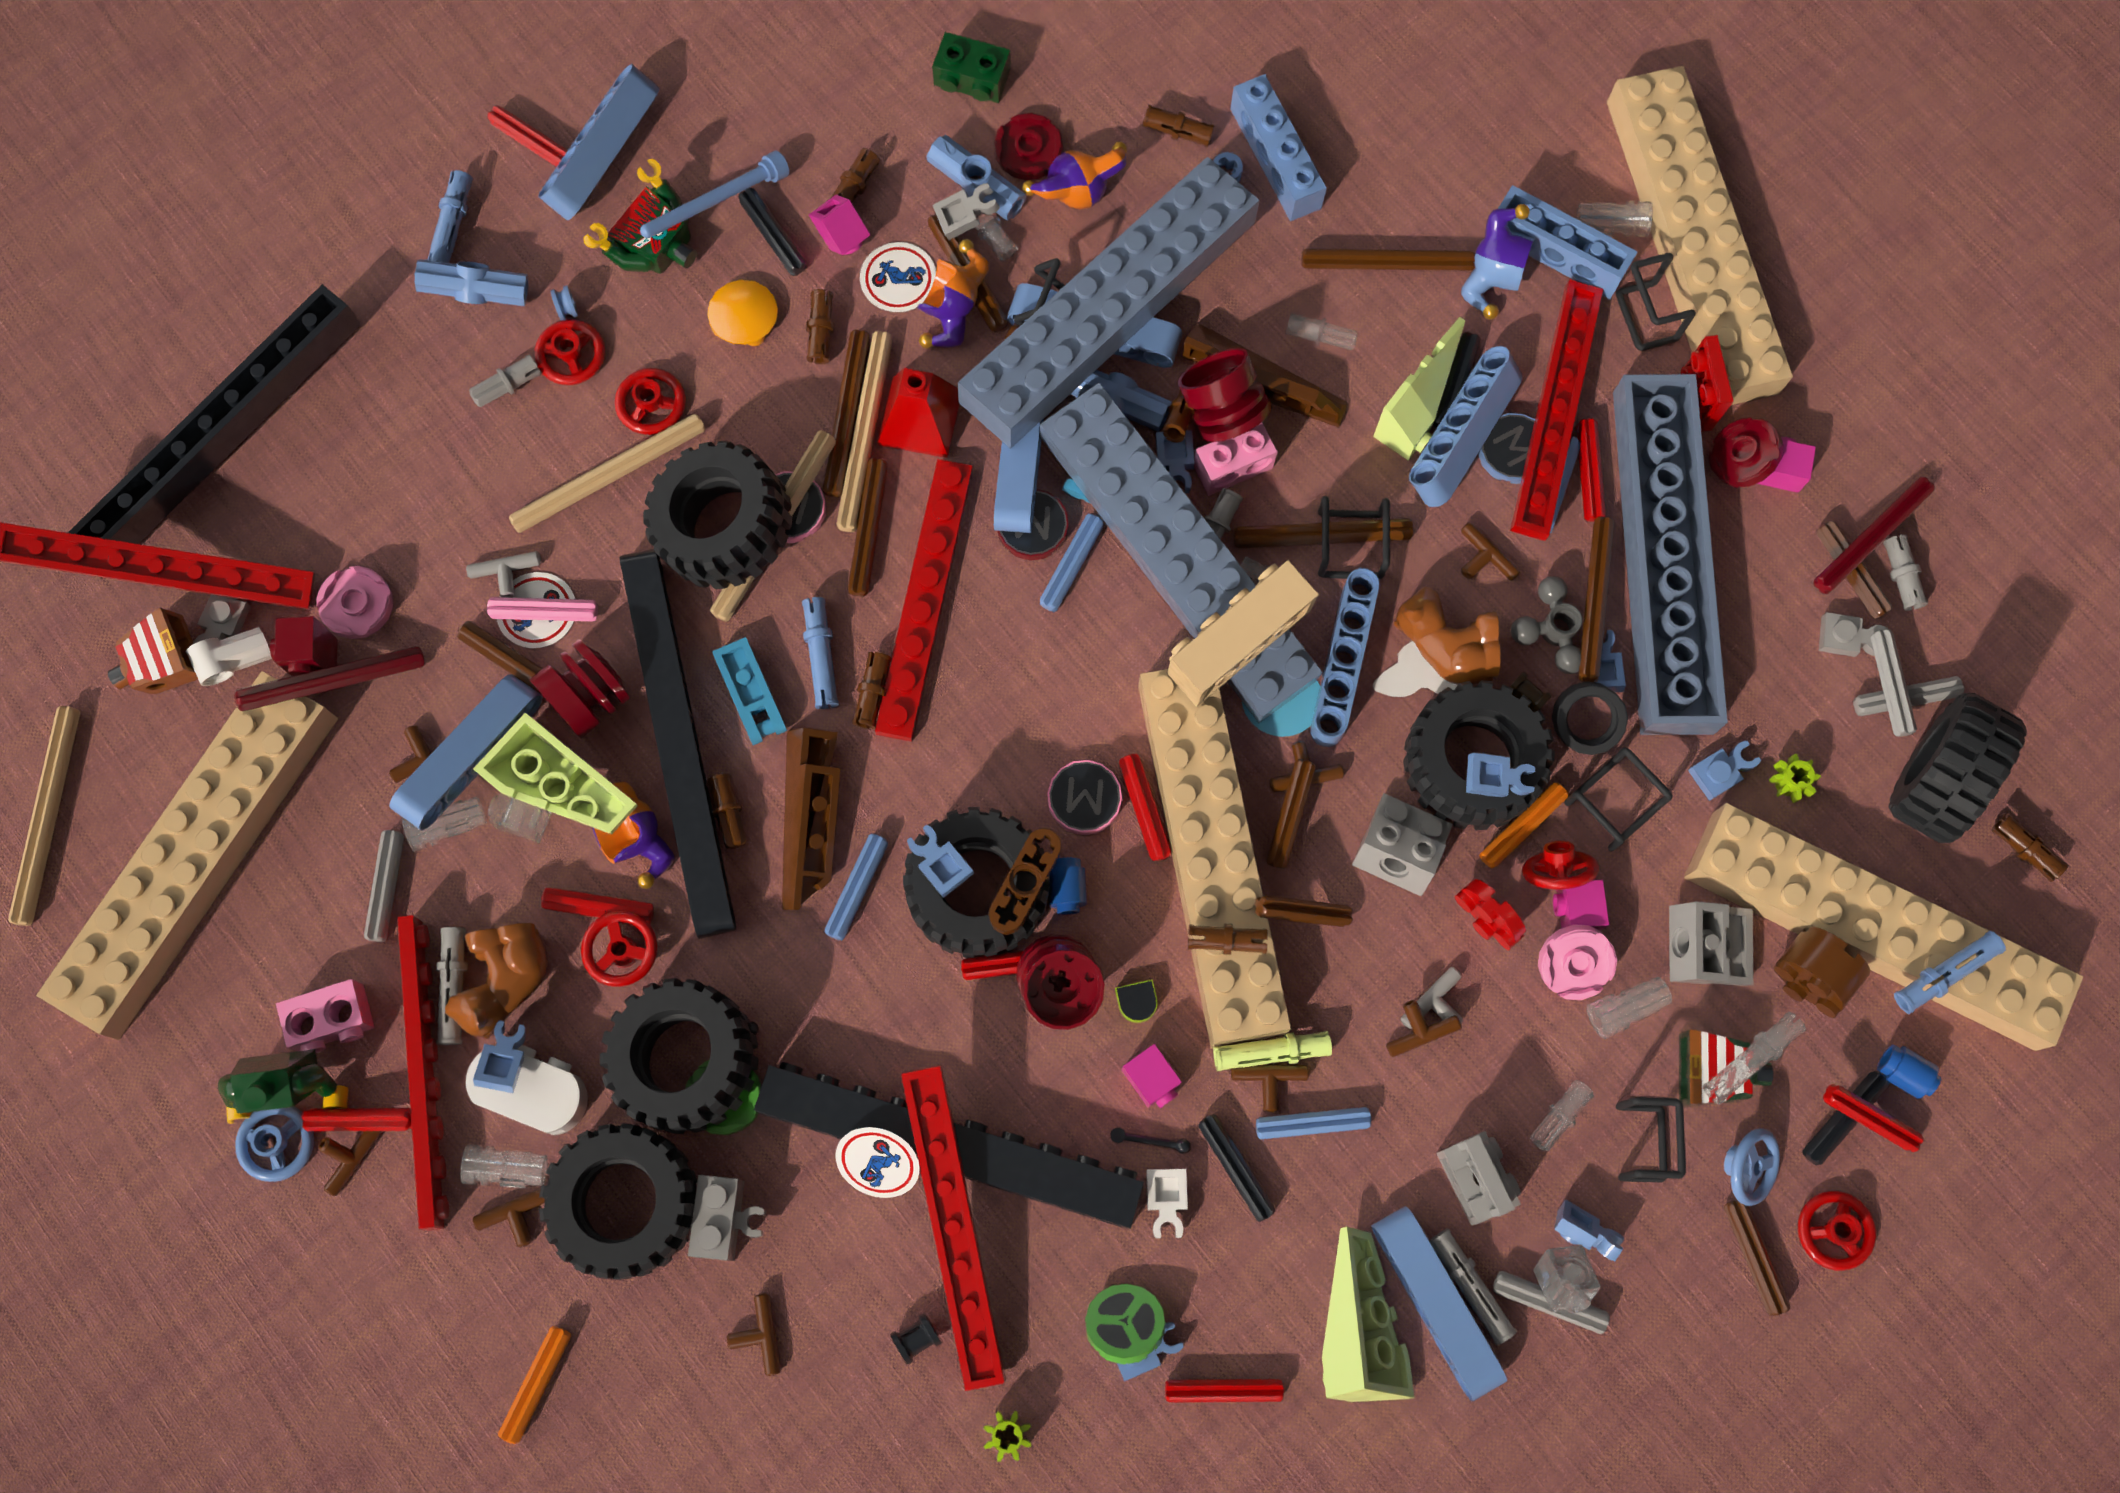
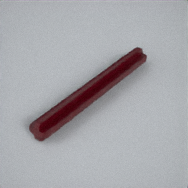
M1920 477L1814 579V587L1818 588L1822 594H1829L1934 492L1935 485L1929 482L1927 477Z
M414 646L237 689L234 692V699L239 711L244 712L422 668L424 666V655L420 647Z

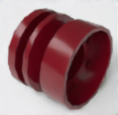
M1231 348L1211 354L1190 366L1178 380L1179 388L1188 407L1196 410L1193 413L1194 420L1199 425L1204 440L1219 442L1235 438L1259 425L1271 412L1272 406L1267 395H1265L1261 382L1255 381L1257 373L1246 349Z
M578 639L572 644L581 657L577 663L563 651L560 656L568 669L566 672L561 674L548 664L529 680L575 734L582 739L600 724L592 710L596 704L612 714L616 710L606 698L608 694L612 693L622 704L628 701L630 697L624 689L621 678L603 656Z
M1050 934L1036 939L1023 951L1017 963L1016 980L1028 1011L1039 1023L1052 1029L1070 1030L1084 1025L1097 1014L1104 1000L1105 983L1100 968L1091 952L1081 941L1068 935ZM1059 970H1062L1065 977H1058L1056 982H1052L1050 975L1057 976Z

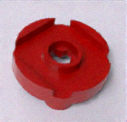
M1473 879L1454 896L1456 902L1476 919L1472 925L1483 938L1489 940L1493 936L1502 947L1510 950L1525 936L1523 935L1526 932L1524 923L1506 900L1500 904L1491 897L1496 892L1492 887L1481 880Z

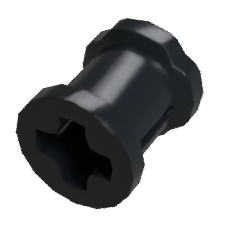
M925 1312L919 1315L917 1322L900 1333L894 1331L890 1334L897 1350L907 1365L913 1362L914 1356L931 1345L939 1346L942 1344L938 1333Z

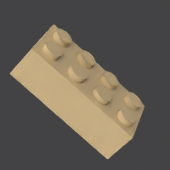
M1288 560L1280 567L1274 563L1258 577L1259 582L1251 592L1247 588L1241 590L1229 602L1231 606L1226 610L1225 614L1220 616L1218 612L1214 613L1200 626L1202 630L1193 641L1186 637L1172 649L1171 653L1173 655L1169 658L1170 664L1167 674L1196 707L1312 609L1319 594Z

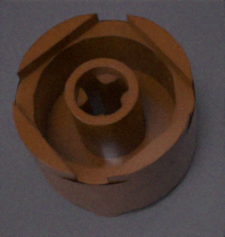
M1810 927L1807 932L1804 928L1776 962L1774 971L1786 983L1783 986V990L1788 996L1798 1002L1806 999L1814 1004L1824 1015L1835 1018L1871 973L1870 968L1859 953L1853 958L1844 950L1848 946L1845 941L1824 929Z

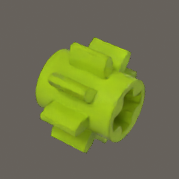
M1793 754L1788 758L1787 763L1783 760L1775 763L1773 766L1779 773L1772 776L1769 782L1775 783V787L1778 790L1776 796H1790L1792 803H1796L1802 798V794L1810 797L1816 793L1815 788L1811 784L1820 779L1821 775L1815 774L1812 767L1814 761L1812 759L1807 762L1799 760L1797 754ZM1794 775H1796L1798 778L1796 782L1792 780V777Z
M1016 1410L1013 1412L1011 1419L1005 1420L999 1411L996 1412L998 1424L995 1427L985 1425L983 1428L986 1432L992 1433V1440L988 1441L984 1448L990 1449L995 1446L999 1450L997 1455V1461L999 1462L1003 1459L1004 1453H1012L1013 1458L1018 1461L1019 1453L1017 1449L1020 1445L1031 1447L1032 1444L1029 1440L1023 1438V1432L1029 1430L1031 1424L1025 1423L1020 1426L1016 1422L1018 1418V1411ZM1007 1424L1015 1427L1014 1435L1019 1437L1017 1443L1010 1442L1008 1447L1000 1445L1001 1437L996 1435L998 1429L1005 1430Z

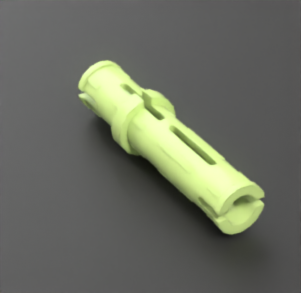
M1328 1031L1296 1036L1294 1033H1285L1284 1037L1213 1047L1214 1063L1217 1071L1288 1061L1289 1064H1296L1300 1059L1332 1055V1044Z

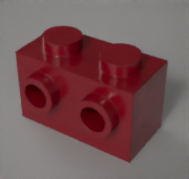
M314 616L275 619V639H271L270 654L273 661L289 675L295 676L337 665L338 639Z

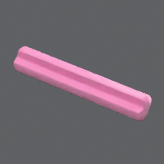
M491 597L487 604V612L492 619L593 622L597 620L598 605L594 600Z

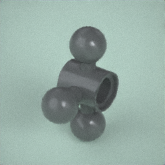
M1549 576L1540 582L1538 595L1544 603L1550 605V613L1542 622H1537L1529 616L1519 617L1511 626V636L1516 643L1526 646L1536 642L1539 636L1542 635L1547 643L1560 646L1555 655L1556 667L1565 674H1574L1579 671L1582 650L1573 645L1572 638L1582 625V616L1575 606L1562 602L1568 593L1565 581L1557 576ZM1554 619L1565 621L1569 630L1562 631L1558 629L1554 624Z

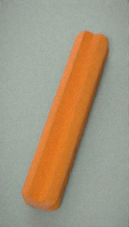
M1557 782L1550 785L1526 811L1516 818L1480 853L1479 857L1485 865L1491 869L1497 867L1568 798L1567 790Z
M559 1326L550 1327L498 1432V1437L510 1444L520 1442L571 1338V1333Z

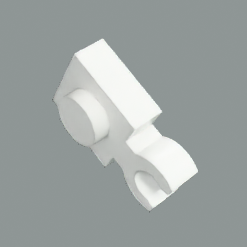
M1186 1169L1146 1170L1147 1210H1159V1217L1153 1224L1154 1237L1161 1238L1162 1224L1170 1222L1175 1226V1237L1181 1238L1183 1235V1224L1176 1216V1210L1188 1209Z

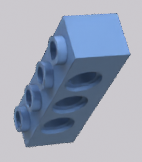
M1261 75L1234 86L1230 110L1290 222L1320 210L1326 186L1266 75Z
M1512 185L1498 209L1516 208L1520 204H1525L1529 207L1530 213L1526 219L1515 218L1508 222L1510 231L1534 239L1529 256L1575 281L1602 288V295L1611 299L1634 260L1637 251Z

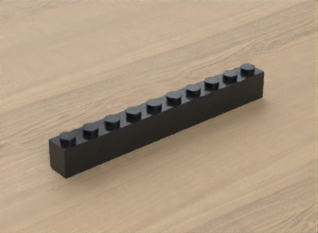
M322 284L68 533L139 544L361 325L349 306Z
M781 1062L779 1068L771 1065L768 1066L754 1107V1111L758 1114L838 1139H842L849 1132L859 1128L875 1127L885 1129L904 1139L917 1156L906 1100L894 1096L891 1097L890 1103L876 1099L877 1091L859 1085H854L853 1091L838 1087L839 1079L820 1073L817 1074L816 1079L801 1075L803 1068L786 1062ZM966 1119L964 1126L954 1123L965 1179L1127 1230L1131 1229L1144 1182L1136 1180L1137 1172L1115 1166L1114 1172L1099 1168V1160L1079 1154L1076 1161L1061 1156L1063 1149L1045 1143H1040L1039 1149L1024 1145L1025 1137L1003 1131L1002 1136L998 1137L986 1133L987 1125Z

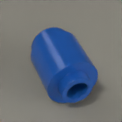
M1058 858L1049 875V907L1057 908V914L1060 915L1080 913V907L1087 905L1085 868L1081 867V859Z
M1894 1044L1889 1046L1877 1065V1071L1881 1072L1886 1077V1080L1917 1099L1922 1098L1925 1094L1931 1096L1941 1082V1076L1938 1075L1939 1066L1905 1046L1901 1048Z

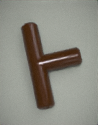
M1468 522L1461 529V533L1480 551L1461 568V573L1465 578L1472 579L1489 562L1510 581H1513L1520 574V570L1474 524Z
M409 726L404 731L416 757L389 771L390 777L396 783L410 777L431 755L418 726Z
M1304 741L1293 743L1291 747L1295 761L1298 759L1310 761L1306 743ZM1337 764L1315 769L1311 785L1342 779L1345 775L1343 766ZM1291 774L1271 778L1269 780L1271 791L1287 790Z
M1410 1000L1403 1005V1009L1413 1032L1388 1042L1386 1047L1390 1056L1395 1057L1461 1030L1462 1025L1458 1016L1453 1015L1428 1026L1418 1002Z
M1307 1065L1239 1067L1231 1069V1079L1233 1081H1262L1263 1111L1277 1112L1278 1081H1307L1309 1079V1068Z
M363 1131L351 1149L329 1137H325L319 1142L318 1150L341 1162L323 1187L325 1192L331 1196L339 1194L382 1131Z
M541 1188L475 1215L472 1219L476 1230L481 1231L507 1219L517 1247L522 1248L531 1244L532 1238L523 1212L544 1204L545 1198L539 1197Z
M768 1293L758 1294L754 1296L758 1328L729 1333L727 1335V1345L730 1350L760 1344L765 1375L780 1374L781 1369L770 1295Z

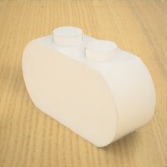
M522 1045L515 1050L524 1051V1061L514 1093L474 1086L473 1078L481 1053L474 1058L466 1075L467 1092L474 1104L551 1135H560L570 1131L583 1118L588 1102L587 1090L582 1079L570 1073L572 1065L550 1057L548 1063L542 1062L534 1058L537 1051Z

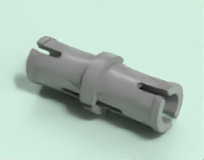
M1900 535L1899 540L1897 536H1894L1883 542L1893 570L1890 573L1891 580L1897 583L1905 611L1912 610V606H1914V610L1928 605V600L1925 597L1919 574L1922 572L1920 565L1914 562L1908 543V536Z

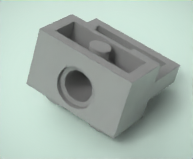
M1383 793L1352 866L1422 896L1436 873L1453 824Z
M1690 902L1669 906L1670 982L1712 983L1737 986L1753 985V909L1729 907L1728 904Z
M1486 1131L1436 1153L1470 1225L1480 1224L1493 1217L1502 1216L1515 1210L1514 1207L1521 1205L1517 1197L1521 1195L1519 1185L1511 1173L1506 1174L1500 1162V1159L1503 1158L1501 1148L1494 1137L1488 1138ZM1473 1173L1479 1183V1186L1475 1183L1473 1179Z

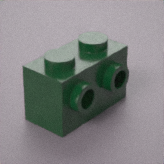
M945 31L932 65L933 83L946 92H960L982 102L992 101L999 103L1011 70L1010 49Z

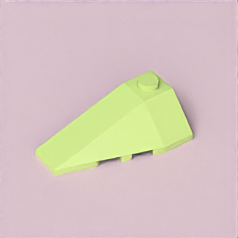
M1461 317L1456 320L1439 340L1431 353L1433 358L1428 354L1426 355L1415 374H1410L1386 404L1373 437L1407 460L1411 458L1416 450L1422 453L1432 437V434L1429 432L1434 423L1465 324V320Z
M526 713L473 768L474 771L504 795L609 834H613L638 806Z
M1350 1227L1340 1228L1322 1354L1323 1382L1326 1398L1349 1402L1414 1398L1410 1357L1406 1344H1398L1392 1321L1398 1320L1394 1306L1388 1307L1381 1287L1385 1283V1276L1372 1234Z

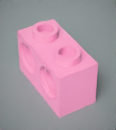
M1261 422L1250 431L1235 438L1212 442L1197 448L1194 468L1208 496L1221 491L1223 488H1229L1273 469L1277 450Z
M353 979L276 1003L286 1048L294 1051L315 1049L316 1053L326 1049L325 1044L336 1040H339L340 1043L355 1041L364 1036V1031L375 1028L364 984ZM350 1004L352 1014L347 1021L341 1023L339 1021V1012L343 1006ZM312 1016L314 1019L313 1029L308 1034L303 1035L301 1025L306 1018Z

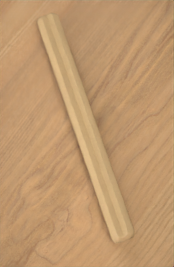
M876 331L872 336L837 518V527L841 531L855 532L857 529L867 464L870 460L892 345V336L887 332Z
M697 414L690 415L512 513L509 516L510 522L518 533L529 529L703 433L705 426L701 418Z
M822 430L816 433L785 485V493L790 497L792 505L791 511H789L791 516L836 443L832 435ZM752 575L747 577L746 583L736 587L732 583H728V587L722 589L710 612L720 620L729 621L754 577Z
M59 706L56 709L8 917L9 922L15 925L30 926L33 923L80 717V711L73 707Z

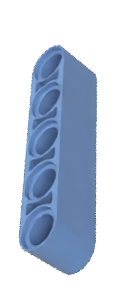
M633 64L627 66L613 83L544 184L538 198L564 219H571L593 191L657 96L660 88Z
M1022 283L1017 286L1007 316V320L1011 325L1015 323L1014 317L1016 315L1035 309L1043 287L1028 283ZM1050 289V292L1045 303L1050 298H1052L1058 291ZM1152 318L1114 354L1162 368L1172 367L1183 334L1182 329L1171 322Z
M1496 346L1490 348L1481 356L1410 471V482L1424 503L1429 507L1441 506L1452 497L1523 379L1522 373L1506 347Z
M1044 418L1011 449L1002 442L994 506V531L1032 532L1042 442L1040 424L1044 422Z
M1366 568L1356 569L1349 574L1340 597L1310 727L1312 739L1322 747H1332L1339 743L1350 719L1379 591L1377 575ZM1361 584L1365 586L1369 594L1359 595L1355 593L1352 585ZM1344 619H1357L1361 624V628L1351 629L1347 627ZM1341 651L1347 652L1353 657L1354 662L1349 664L1342 663L1337 659L1336 653ZM1333 685L1339 686L1345 691L1346 696L1335 698L1329 693L1328 687ZM1331 720L1337 725L1338 731L1327 733L1321 728L1320 722Z
M509 674L505 676L399 787L390 801V809L421 831L429 828L479 775L473 768L524 713L530 717L536 713L541 705L543 696L514 675Z
M1404 1206L1371 1225L1378 1243L1467 1397L1473 1402L1507 1382V1377L1410 1209Z

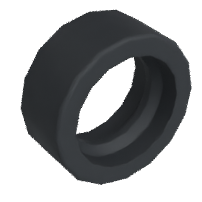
M1586 681L1573 684L1560 694L1554 703L1552 722L1554 731L1566 746L1581 754L1595 755L1607 752L1619 743L1626 732L1628 716L1625 704L1617 693L1601 683ZM1588 696L1598 697L1605 701L1612 715L1611 724L1606 733L1599 738L1591 740L1581 739L1574 735L1567 721L1572 705L1579 699Z

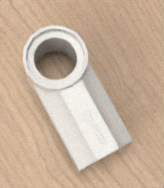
M259 627L223 640L218 638L205 639L191 645L186 650L202 686L219 684L232 677L235 671L272 659L268 643Z

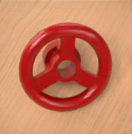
M576 319L558 321L547 327L539 336L534 350L535 362L539 371L550 381L561 385H577L592 378L601 368L605 359L604 340L597 329L587 322ZM572 330H577V331H581V332L577 335V334H576L574 331H572ZM591 339L595 348L594 357L589 366L582 371L578 359L581 356V349ZM573 347L572 350L564 352L566 348ZM545 355L557 356L568 363L571 374H561L554 371L548 365Z
M645 368L633 372L621 382L615 395V410L620 421L630 430L644 435L658 434L676 424L683 415L686 405V395L680 381L671 373L658 368ZM652 379H658L667 383L672 388L675 397L663 396L659 384ZM632 388V397L637 408L629 415L625 400L629 390ZM654 396L651 401H644L646 397ZM659 408L672 409L670 415L658 423H641L649 412H654Z
M1552 841L1545 844L1543 847L1544 852L1532 856L1522 866V875L1527 882L1540 888L1553 890L1583 886L1594 880L1599 873L1597 860L1589 854L1575 851L1574 844L1568 841ZM1584 867L1588 868L1582 874L1568 877L1574 870ZM1533 870L1548 872L1550 875L1555 876V878L1540 876L1534 873Z
M614 911L596 919L586 930L581 944L582 962L587 972L596 981L612 987L628 986L641 980L653 967L658 951L657 937L651 925L643 917L628 911ZM619 922L629 923L638 928L645 938L646 948L638 947L634 940L624 936ZM607 926L611 941L607 946V953L596 963L592 952L593 943L598 933ZM620 944H626V952L621 956H616V947ZM637 959L642 960V963L628 974L611 975L606 973L613 964L620 968H626L633 965Z
M1841 1191L1819 1193L1804 1205L1798 1218V1236L1804 1251L1814 1262L1827 1269L1846 1271L1856 1268L1864 1263L1873 1252L1877 1237L1875 1221L1864 1203L1851 1194ZM1828 1203H1838L1835 1215L1828 1220L1825 1226L1810 1227L1811 1218L1819 1207ZM1852 1209L1860 1217L1864 1228V1239L1860 1248L1856 1243L1861 1238L1862 1227L1857 1218L1850 1215ZM1838 1223L1844 1229L1842 1237H1839L1835 1231ZM1828 1238L1834 1244L1841 1246L1849 1257L1843 1259L1831 1258L1823 1254L1815 1246L1813 1240Z

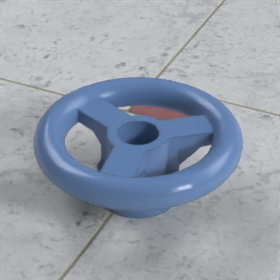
M292 1106L256 1111L250 1114V1118L242 1122L237 1132L235 1150L240 1165L250 1176L265 1182H277L292 1177L305 1166L313 1151L314 1132L303 1129V1112ZM284 1115L291 1118L282 1127L266 1124L259 1126L255 1130L253 1129L260 1120L267 1116ZM300 1129L302 1135L300 1151L297 1157L286 1166L283 1151L287 1146V1139ZM275 1135L277 1139L276 1144L273 1148H269L268 1140L271 1136ZM248 1141L254 1153L270 1158L272 1170L261 1168L253 1162L248 1152Z
M1757 1128L1750 1131L1740 1144L1733 1145L1725 1156L1724 1170L1727 1175L1731 1176V1187L1734 1196L1743 1205L1753 1206L1762 1202L1770 1193L1778 1175L1780 1164L1779 1145L1775 1136L1767 1129ZM1760 1140L1765 1142L1768 1152L1763 1157L1758 1156L1755 1143ZM1763 1171H1765V1175L1763 1177L1761 1184L1754 1191L1757 1179H1759Z

